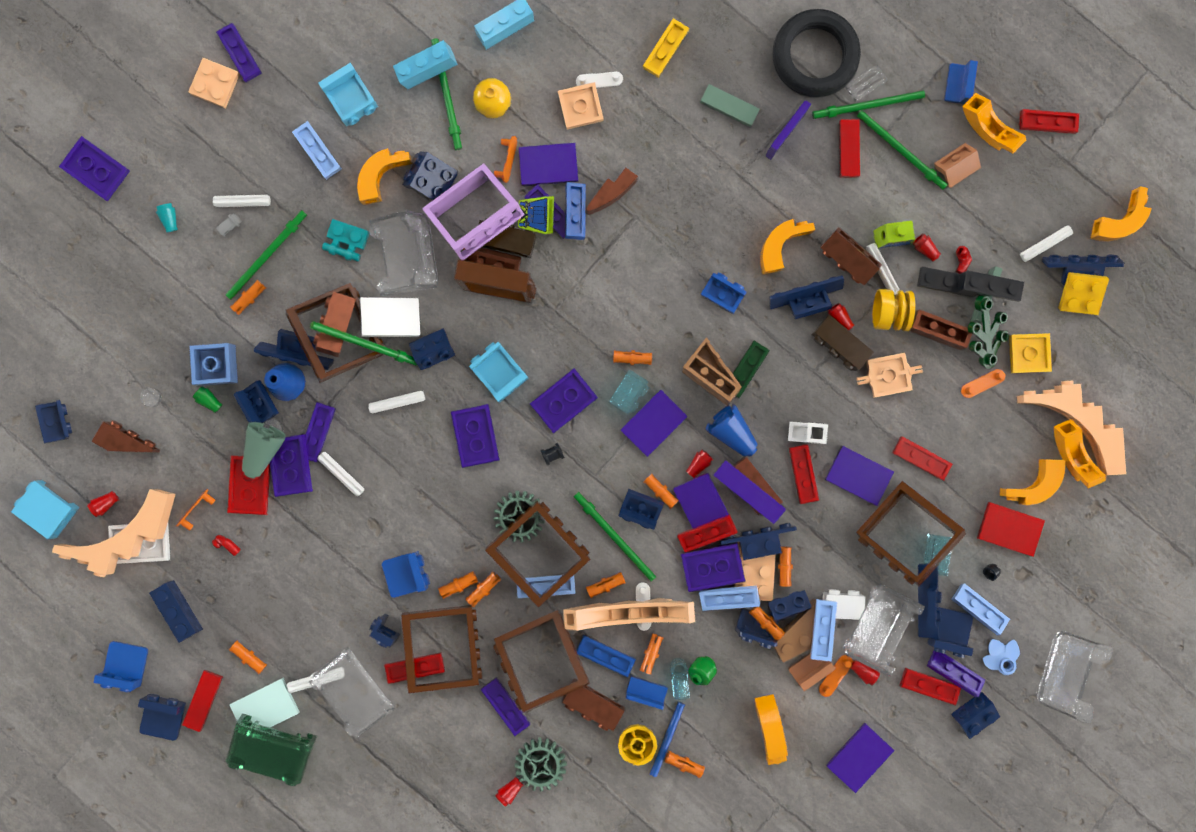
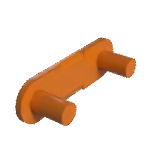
M512 136L511 139H501V145L509 146L503 172L494 171V176L502 178L504 183H507L510 178L517 147L516 136Z
M995 369L963 385L961 394L965 398H971L1002 383L1006 375L1001 369Z
M208 489L202 493L176 524L177 527L181 524L190 531L194 525L185 518L201 499H204L210 505L215 502V499L207 494Z
M842 655L834 665L836 669L828 674L819 686V692L822 696H831L850 670L853 660L849 655Z

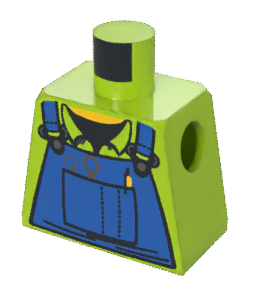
M554 196L519 200V206L524 213V216L518 219L519 228L542 234L553 233Z
M911 220L884 224L873 230L878 249L910 245L915 240L913 222Z

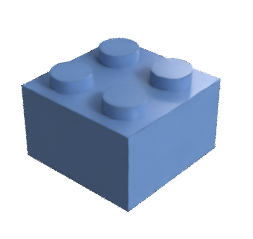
M222 343L190 346L192 385L206 386L238 383L235 345Z

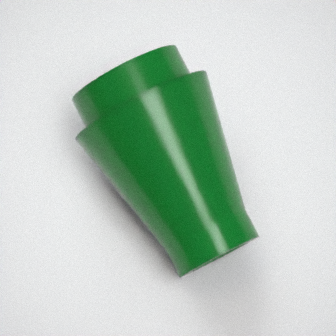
M201 386L192 397L196 403L214 413L223 405L210 389Z

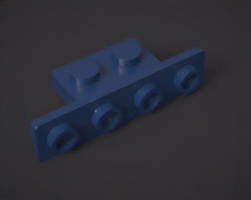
M1090 254L1087 257H1080L1078 255H1069L1068 257L1050 255L1049 257L1042 258V262L1049 268L1064 267L1061 278L1063 285L1066 283L1068 272L1103 276L1105 267H1124L1125 264L1119 256L1108 254L1106 257Z
M831 277L828 280L813 282L803 287H795L782 293H775L769 297L770 309L789 305L795 320L831 310L832 304L827 293L843 289L844 277Z
M280 329L278 331L277 345L260 342L254 348L255 353L265 357L271 356L281 361H292L301 366H311L295 333L292 331ZM307 335L314 350H316V345L313 344L315 337ZM317 355L324 370H329L334 363V359Z
M791 523L780 524L778 529L764 527L760 528L761 532L753 533V530L741 532L742 536L734 537L732 535L719 540V544L740 542L743 560L782 553L778 534L796 531L797 528L796 526H791Z
M918 564V575L928 564ZM938 566L918 586V636L922 638L938 639L939 622L942 619V610H939V603L941 604L942 592L939 591Z

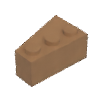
M706 337L683 366L682 373L726 406H729L739 393L741 385L729 368L726 367L720 355L714 350Z
M815 599L810 601V610L797 614L782 629L785 634L776 641L778 644L777 647H774L782 662L811 649Z

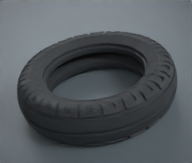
M810 9L791 17L779 30L773 45V63L779 78L789 89L806 97H825L840 91L852 80L860 63V42L854 28L841 15L825 9ZM809 29L825 30L838 40L842 49V62L840 68L835 73L824 78H811L802 74L795 67L791 59V44L794 38L803 31Z

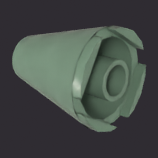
M250 422L248 424L242 471L245 472L244 474L247 477L256 478V476H261L285 441V433L273 426L265 428L263 427L264 423Z

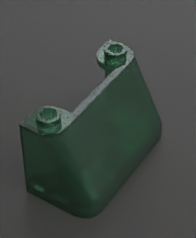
M242 714L236 722L225 762L228 764V767L236 770L244 769L285 781V784L289 786L300 784L303 780L317 735L308 733L307 737L301 738L300 733H297V735L289 734L259 725L260 721L252 723V716Z

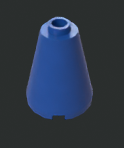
M291 363L276 365L264 377L269 392L278 400H294L305 389L306 380L304 373Z
M732 404V408L730 405L724 407L713 417L715 421L712 424H707L706 431L743 457L747 455L750 457L757 451L756 447L758 444L735 404Z

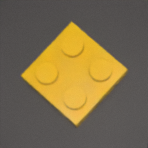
M1068 272L1058 309L1066 312L1099 315L1109 278L1106 276Z
M1050 333L1009 335L1011 373L1052 372Z

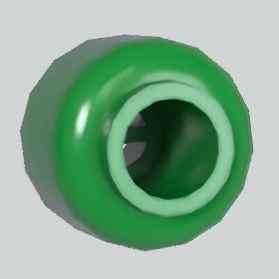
M707 656L697 657L688 669L691 681L696 685L702 686L708 685L717 673L714 660Z

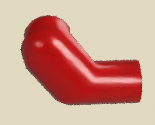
M959 246L956 250L959 265L955 272L958 274L967 271L972 262L970 252L965 246Z
M217 535L212 541L215 548L223 546L233 556L237 555L241 550L232 540L222 535Z

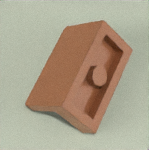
M964 143L934 163L935 169L945 175L947 186L950 188L981 168L978 151L967 143Z
M810 652L789 667L788 670L802 690L806 691L834 671L836 668L830 661L811 659Z

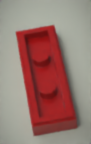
M1022 109L1020 111L1019 130L1076 134L1079 129L1080 113Z
M860 119L840 120V178H859Z
M903 436L900 437L892 454L942 481L945 480L953 465Z
M808 444L788 448L799 504L819 501Z
M729 514L679 533L677 537L686 553L732 536L738 531Z
M442 652L414 658L416 678L445 672ZM405 660L384 665L388 684L407 680Z
M908 668L904 669L899 685L902 688L956 705L961 688L953 683Z
M208 670L203 671L182 726L198 732L203 730L223 676Z

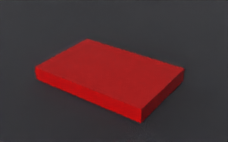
M231 456L227 513L267 515L270 463L261 476L250 478L242 471L243 456Z
M988 502L977 539L1034 557L1045 520Z

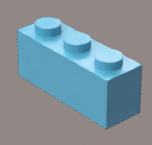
M516 0L474 25L476 34L487 50L534 21L533 11L526 0Z
M443 40L395 64L393 68L400 84L410 89L458 64L451 47Z

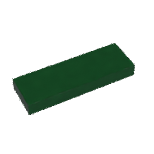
M755 340L732 373L741 385V389L736 395L738 399L770 352L769 349Z

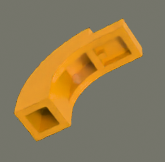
M975 93L962 106L971 127L984 141L995 149L1000 150L1003 148L1013 154L1026 141L1024 134L1006 126L999 120L993 111L991 100Z
M387 148L375 153L365 162L357 182L359 200L363 205L382 201L379 189L382 176L392 168L413 164L409 152L397 151L392 155Z
M1140 186L1132 190L1127 213L1122 219L1116 220L1101 217L1094 220L1090 239L1114 241L1139 230L1147 221L1152 209L1144 207L1148 201V188Z
M791 219L777 226L767 237L761 250L760 263L762 274L782 271L784 264L781 251L784 242L793 237L812 234L815 231L814 223L808 224L807 221H803L795 226L794 220Z
M1072 419L1055 425L1054 436L1057 448L1076 481L1081 480L1087 488L1105 482L1106 475L1093 463L1086 452L1083 444L1082 429Z
M1039 459L1038 476L1031 486L1024 489L1000 488V496H1006V500L1019 501L1021 505H1033L1047 500L1058 490L1063 481L1065 460Z
M774 694L755 698V706L763 734L768 765L780 764L787 761L786 756H788Z

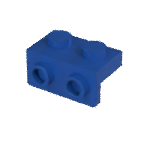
M713 273L700 295L734 314L747 292L744 291L742 285L736 282L732 284L727 281L728 278L725 275Z

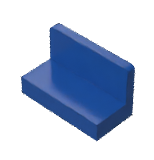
M970 60L966 65L955 63L949 65L945 101L965 104L973 96L978 61Z
M630 676L625 696L628 700L663 710L668 687Z

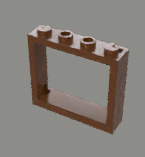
M458 260L454 280L463 291L531 303V298H535L537 288L528 272Z
M351 283L286 309L285 315L319 383L383 356V354L374 351L325 372L300 322L298 315L324 305L327 297H332V293L336 292L356 299L353 309L361 323L360 301L358 299L360 294L355 287H352ZM368 337L369 341L384 346L381 338Z
M903 481L856 532L859 537L858 541L863 546L873 548V553L879 559L885 558L892 570L902 572L905 575L903 578L909 584L913 585L915 583L917 586H920L966 535L963 527ZM903 496L954 534L918 576L868 536Z
M537 500L486 547L485 551L539 608L590 561L588 555L590 552L583 544L581 546L575 541L577 537L570 530L568 532L565 531L562 527L564 523L557 516L552 517L549 513L551 509L544 502L540 504ZM537 511L581 558L542 595L497 549L500 544Z
M472 605L404 612L401 614L408 694L479 685L478 679H482L481 667L477 668V660H480V649L475 647V641H478L479 638L478 629H474L473 621H477L476 609L472 610ZM467 614L472 678L416 685L411 620Z
M558 610L494 638V650L497 655L501 656L503 661L500 663L501 668L509 676L508 685L512 692L515 691L517 696L515 702L518 709L524 713L590 684L570 634L565 629L562 615ZM553 620L578 681L527 704L503 642Z

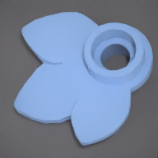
M991 639L988 645L990 655L982 658L984 664L991 670H998L1004 675H1011L1016 670V660L1020 655L1017 642L1011 640L1004 645L998 640ZM1004 662H1008L1007 668L1003 667Z

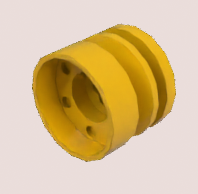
M878 289L874 297L872 310L874 329L889 330L893 324L895 331L900 329L902 331H910L915 316L914 293L912 291L904 293L902 290H899L894 296L892 290Z

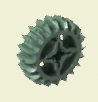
M519 490L515 492L516 497H513L511 492L508 493L509 500L503 496L502 500L505 503H497L501 510H494V513L499 514V517H494V521L500 520V523L495 525V527H503L499 533L501 534L508 527L505 521L514 522L516 520L515 517H510L517 515L518 511L525 512L521 501L533 505L537 500L540 501V499L538 498L533 502L534 494L527 498V491H524L522 496H520ZM515 501L514 513L504 515L506 507ZM538 511L529 518H535L532 528L524 532L523 523L518 528V532L515 531L511 534L513 536L512 542H516L517 537H520V542L523 543L524 536L530 541V533L535 537L538 535L535 529L541 531L543 528L538 524L545 523V520L540 519L541 514Z
M541 737L538 738V743L531 739V746L525 742L523 745L525 749L520 748L518 751L520 755L515 757V760L518 761L514 765L518 769L516 775H522L519 780L520 782L526 780V788L531 784L533 785V791L536 790V786L540 787V792H543L544 786L551 790V783L556 787L558 785L557 780H563L561 774L566 773L564 767L567 765V761L563 760L566 755L565 753L559 754L562 751L561 747L555 749V741L549 745L548 738H546L545 743H542ZM538 750L545 751L542 755L531 754ZM550 755H552L556 761V770H554L552 768V765L548 763ZM525 759L529 760V763L533 766L531 774L526 769ZM545 759L544 767H539L537 769L538 762L540 764V761L543 762V760ZM540 774H550V776L546 778H537V776Z

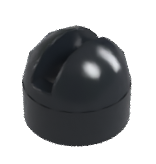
M992 563L983 569V574L987 579L995 581L1000 576L1001 569Z

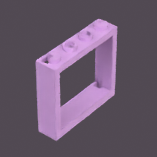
M484 163L422 208L461 260L466 259L524 216L516 200ZM489 180L506 199L508 204L455 242L437 217Z

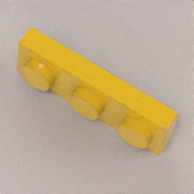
M673 18L645 61L643 69L659 78L685 38L689 28Z

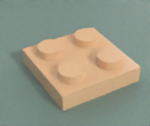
M202 58L188 93L226 109L240 73Z
M595 82L558 91L567 130L604 121Z

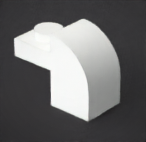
M790 422L788 441L827 444L828 424Z

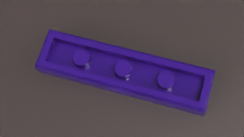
M726 460L713 474L714 477L771 523L775 524L785 512L786 508Z

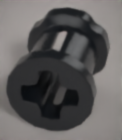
M555 443V446L549 449L540 450L546 465H550V462L556 459L565 458L559 443Z

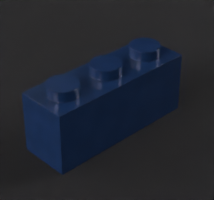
M174 580L164 583L149 593L178 643L203 630Z

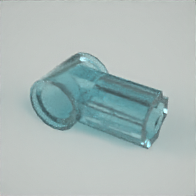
M676 658L670 663L673 699L685 700L690 698L688 668L683 659ZM677 665H682L684 670L677 673L674 671V668Z

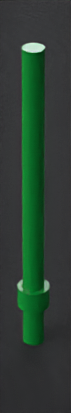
M432 39V46L439 43V39ZM446 71L439 74L450 125L448 128L449 134L452 136L455 150H461L460 126L456 122Z
M923 90L839 107L835 105L828 106L826 109L813 111L812 117L813 119L822 117L833 118L837 117L838 114L925 98V92Z
M863 110L859 112L857 117L919 169L929 182L933 181L939 188L945 189L948 184L937 175L933 168L927 167Z
M301 210L292 221H288L285 225L286 228L225 294L229 299H232L287 237L292 232H296L299 228L298 225L307 216L304 211Z
M315 321L311 323L310 328L390 356L395 361L407 362L417 366L414 357L407 355L404 351L387 348Z
M580 492L573 497L583 507L582 510L587 515L589 514L650 581H653L656 578L655 574L595 510L596 507L591 502H588Z

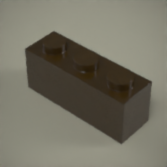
M510 225L482 247L531 259L536 241V233L526 229H516L514 225Z
M831 315L827 316L811 334L815 337L814 341L820 346L825 345L829 349L828 352L837 359L839 357L844 361L843 365L850 371L860 370L874 353Z

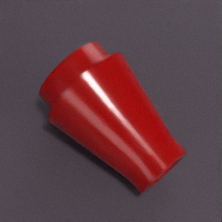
M923 233L914 240V249L928 257L932 262L941 255L929 235L926 236Z
M837 303L831 310L827 311L829 315L848 331L854 326L844 305Z
M704 450L697 452L686 472L695 478L712 465L713 458Z
M111 491L108 494L90 500L91 503L87 507L95 517L103 516L119 501V498L114 491Z
M855 659L850 667L866 685H874L880 676L877 668L858 659Z
M515 777L497 790L498 793L495 797L505 807L508 804L511 805L524 784Z

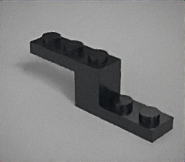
M921 267L917 286L969 297L982 294L1019 302L1022 298L1024 282L968 270L958 274Z

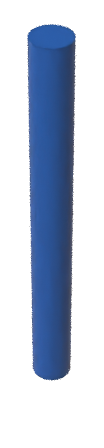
M682 702L677 703L650 775L654 777L658 776L685 704Z

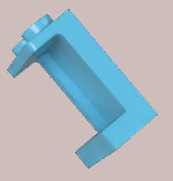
M351 63L318 82L346 127L356 124L359 118L372 114L376 110L375 108L378 107Z
M492 342L485 348L486 352L482 356L478 354L470 361L472 364L469 367L493 394L495 399L501 402L529 378L499 342L496 344Z
M43 480L32 481L26 487L25 494L14 503L15 507L11 512L46 539L57 538L80 507L75 503L66 502L45 486L46 482Z

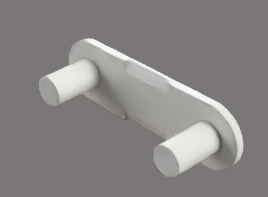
M619 72L582 74L577 77L576 84L581 86L595 82L596 88L619 86L623 82V76Z
M644 582L639 583L636 586V601L650 600L649 585ZM651 622L637 623V626L640 630L646 631L651 627Z

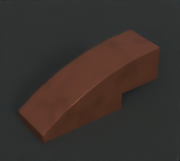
M625 167L615 182L608 178L586 207V213L590 215L612 205L633 187L638 180V176Z

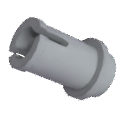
M235 213L229 214L228 218L217 226L216 229L225 237L236 226L239 227L242 221Z

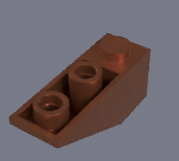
M114 420L111 422L103 421L92 440L93 443L107 451L160 452V449L155 447L156 444L154 442L140 439L138 433L132 430H124L122 428L123 425Z

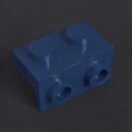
M444 328L409 343L414 360L420 370L430 368L455 356Z
M261 380L255 381L244 390L234 393V397L249 423H266L279 414Z
M60 400L36 405L35 409L44 444L69 439V434L72 433L70 422L66 423L64 415H68L66 405L61 404Z
M628 489L618 516L625 521H632L640 524L643 528L654 530L664 502Z
M805 590L793 592L789 596L776 598L768 603L769 613L774 617L775 621L811 609V604Z
M386 613L382 617L378 616L370 626L372 631L370 637L377 640L376 643L385 648L387 646L391 647L400 636L399 633L384 626L389 616Z
M980 692L979 697H973L951 714L969 739L979 734L983 729L1001 717L993 702L983 692Z

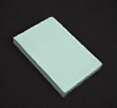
M284 678L229 704L245 739L300 712L291 693L287 690Z

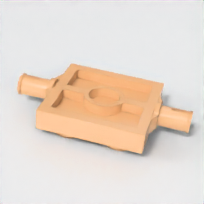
M905 353L867 360V376L857 377L856 381L864 380L857 382L858 385L869 383L873 398L913 390L911 377L913 374L923 373V369L915 371L916 369H921L922 366L910 367Z

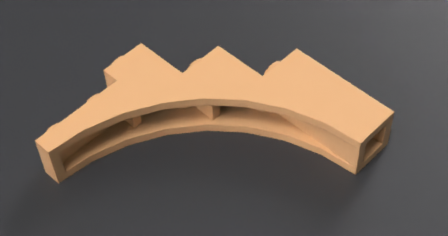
M1062 381L1061 385L1054 386L1053 390H1043V394H1036V391H1024V395L1017 396L1018 404H1034L1047 407L1060 413L1068 420L1072 419L1082 429V433L1089 442L1096 458L1097 467L1105 475L1126 474L1123 428H1115V424L1103 425L1102 406H1094V403H1082L1081 384H1074V381Z
M149 489L146 500L136 517L115 536L89 546L57 544L54 545L52 553L59 554V558L78 559L77 562L88 565L87 570L94 572L93 575L106 577V575L114 574L118 558L130 560L131 557L139 556L143 540L155 542L156 539H163L176 494L159 489Z
M664 598L647 601H624L613 604L595 603L563 609L565 629L569 630L631 623L695 622L694 602L672 601V599Z

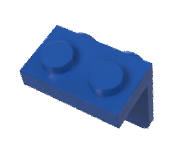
M419 551L382 562L391 597L395 598L416 591L421 592L429 588V577L424 572V559L422 554H419Z
M117 641L111 642L108 647L104 671L95 675L93 683L100 684L102 688L116 687L122 692H131L140 687L148 649Z

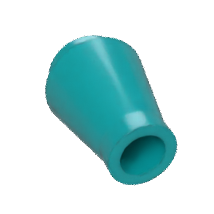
M172 203L157 206L156 214L162 222L166 233L177 231L176 212Z

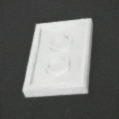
M360 298L361 337H420L418 298Z
M168 523L163 539H156L155 542L143 540L139 556L131 557L130 560L118 558L117 564L170 560ZM128 524L108 526L109 538L115 536Z

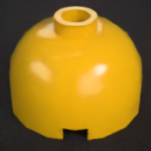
M487 78L476 85L473 92V102L476 110L485 117L498 118L503 116L508 107H510L511 94L508 87L501 80Z
M630 725L623 730L619 737V753L626 762L628 761L636 766L645 765L653 759L656 753V737L652 730L645 725Z

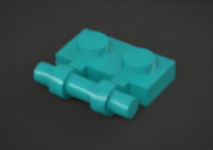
M332 219L326 237L333 241L331 244L324 242L322 250L328 251L329 254L334 256L336 254L343 256L349 261L355 260L359 262L361 254L355 253L356 248L364 250L370 232ZM340 242L349 245L348 249L340 248Z

